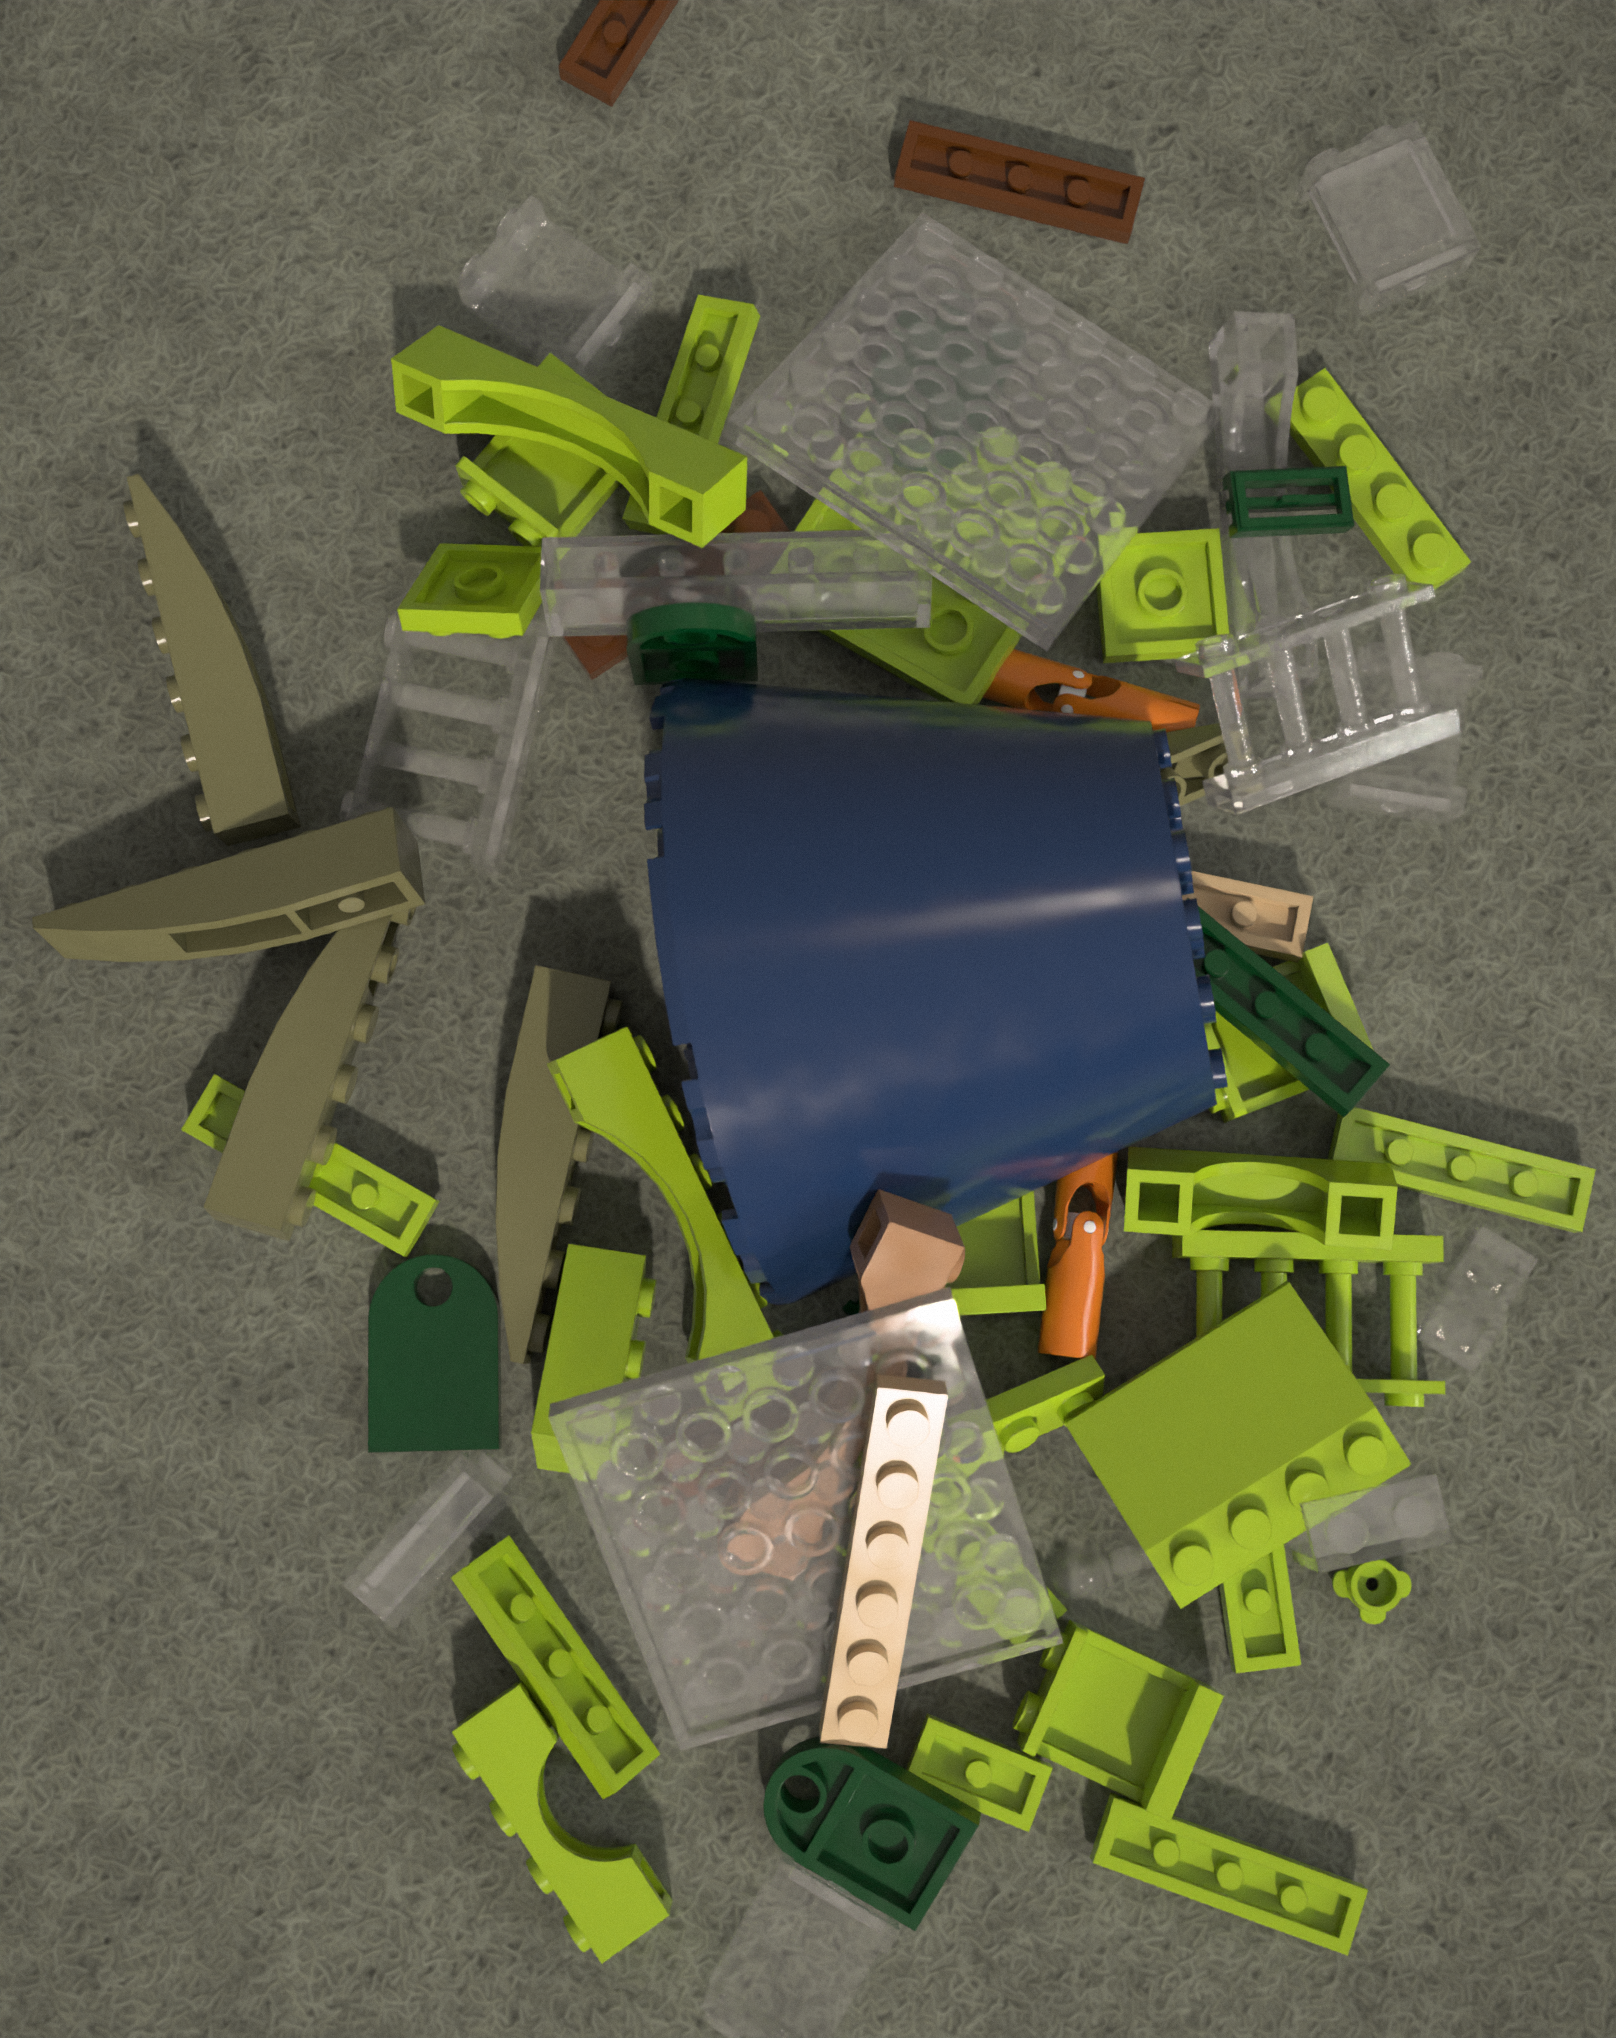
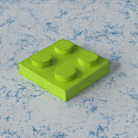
M1219 528L1095 537L1093 554L1103 663L1226 656L1228 654L1231 644Z
M439 543L397 608L402 631L428 632L434 636H447L454 633L487 634L492 638L498 639L509 638L515 635L523 636L561 569L557 547Z

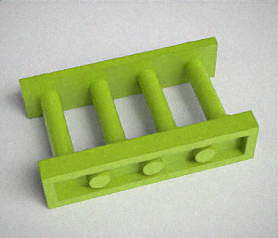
M1199 1230L1191 1236L1172 1235V1258H1189L1190 1271H1196V1337L1222 1322V1272L1229 1271V1259L1254 1260V1272L1261 1273V1297L1287 1281V1273H1294L1293 1261H1318V1274H1325V1334L1351 1372L1352 1274H1358V1262L1383 1263V1275L1390 1277L1391 1379H1356L1366 1393H1384V1406L1424 1407V1394H1446L1445 1381L1417 1380L1416 1276H1423V1264L1444 1262L1443 1236L1394 1235L1392 1250L1326 1246L1300 1232Z

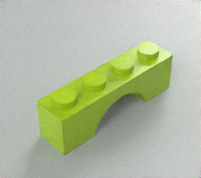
M1128 1147L1124 1232L1191 1236L1195 1232L1211 1226L1258 1224L1297 1231L1316 1239L1326 1246L1392 1250L1398 1186L1390 1163Z
M521 1680L466 1717L455 1727L452 1734L458 1742L452 1746V1750L459 1765L472 1780L479 1776L482 1778L494 1797L489 1802L493 1817L507 1836L512 1837L517 1833L531 1854L526 1859L531 1876L545 1894L548 1895L553 1890L568 1911V1914L563 1916L565 1927L581 1951L586 1952L592 1948L602 1964L670 1915L673 1900L636 1844L616 1848L588 1845L567 1833L554 1818L545 1795L544 1773L548 1756L559 1735Z

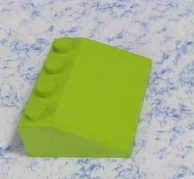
M1288 1281L1063 1421L1180 1609L1412 1465L1369 1396Z

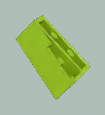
M568 1244L531 1430L537 1469L614 1480L620 1443H629L635 1404L626 1403L630 1379L640 1380L644 1362L646 1341L636 1340L640 1317L651 1318L657 1280L646 1278V1255Z

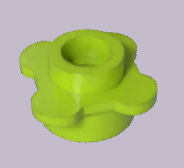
M1375 1544L1362 1545L1357 1551V1559L1347 1570L1337 1571L1332 1578V1588L1335 1594L1348 1598L1358 1608L1360 1619L1373 1625L1383 1622L1386 1618V1612L1392 1610L1400 1602L1401 1598L1408 1596L1412 1587L1409 1575L1404 1571H1398L1396 1567L1387 1562L1384 1550ZM1369 1578L1377 1580V1587L1374 1590H1369L1366 1587V1581Z

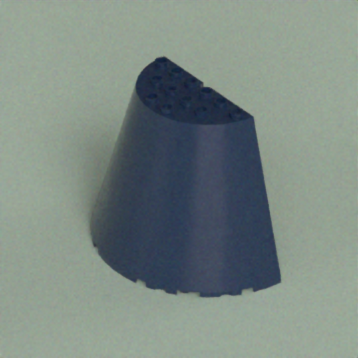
M695 678L672 680L661 686L660 696H656L649 719L653 730L663 729L662 748L650 750L649 754L645 755L644 779L647 801L644 803V820L646 830L658 829V857L647 859L664 998L673 1046L686 1044L683 1052L685 1060H688L691 1079L684 1080L681 1083L688 1110L693 1118L696 1142L704 1170H709L713 1183L724 1181L725 1186L729 1189L735 1209L722 1211V1223L736 1256L740 1255L744 1271L751 1284L763 1282V1284L759 1285V1291L765 1300L774 1305L795 1303L857 1274L850 1244L878 1189L952 1215L957 1227L1217 1105L1215 1089L1228 1087L1222 1050L1221 1048L1208 1050L1204 1024L1217 1022L1209 975L1199 977L1195 975L1193 959L1205 958L1203 932L1197 898L1182 899V895L1193 894L1194 889L1185 830L1179 831L1183 830L1176 781L1175 778L1162 780L1160 769L1172 767L1166 728L1153 730L1149 720Z

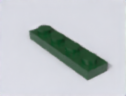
M1198 906L1205 958L1193 959L1196 977L1205 975L1210 977L1215 1011L1344 1118L1390 1064Z

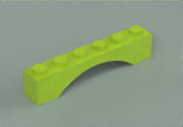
M440 325L391 358L397 413L444 434L478 433L512 436L545 443L576 454L602 468L620 482L638 502L649 525L703 548L746 510L748 456Z
M624 1027L547 1063L574 1123L603 1136L630 1156L657 1185L677 1219L689 1254L694 1288L692 1328L685 1358L712 1415L728 1421L796 1385L788 1369L795 1365L791 1348L778 1329L771 1332L761 1309L766 1307L768 1303L760 1295V1283L751 1284L746 1273H743L722 1223V1212L717 1215L715 1214L705 1192L712 1188L707 1170H704L703 1163L696 1153L688 1156L677 1133L684 1130V1123L680 1112L668 1094L660 1097L650 1073L656 1071V1064L642 1036L638 1035L633 1038L628 1027Z

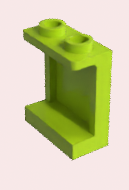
M551 352L538 366L543 370L606 396ZM495 435L473 462L463 456L455 465L463 485L460 493L474 508L486 516H489L495 510L511 523L508 531L523 546L557 547L558 557L621 484L605 470L576 454L545 443L512 436Z
M1328 943L1303 952L1302 958L1298 963L1287 961L1273 967L1374 1051ZM1216 1012L1217 1022L1204 1024L1208 1050L1217 1048L1222 1050L1228 1087L1215 1089L1217 1105L1208 1110L1212 1114L1219 1111L1224 1123L1310 1090L1219 1013Z
M1034 1191L957 1226L965 1246L964 1264L956 1280L952 1283H946L935 1304V1317L1046 1310L1045 1284H1040Z
M1069 1619L1064 1633L1055 1629L1045 1645L1039 1666L1047 1669V1672L1037 1694L1027 1691L1019 1704L1012 1724L1013 1729L1020 1731L1016 1742L1023 1752L1032 1756L1036 1754L1043 1756L1139 1802L1145 1811L1170 1822L1224 1696L1214 1687Z

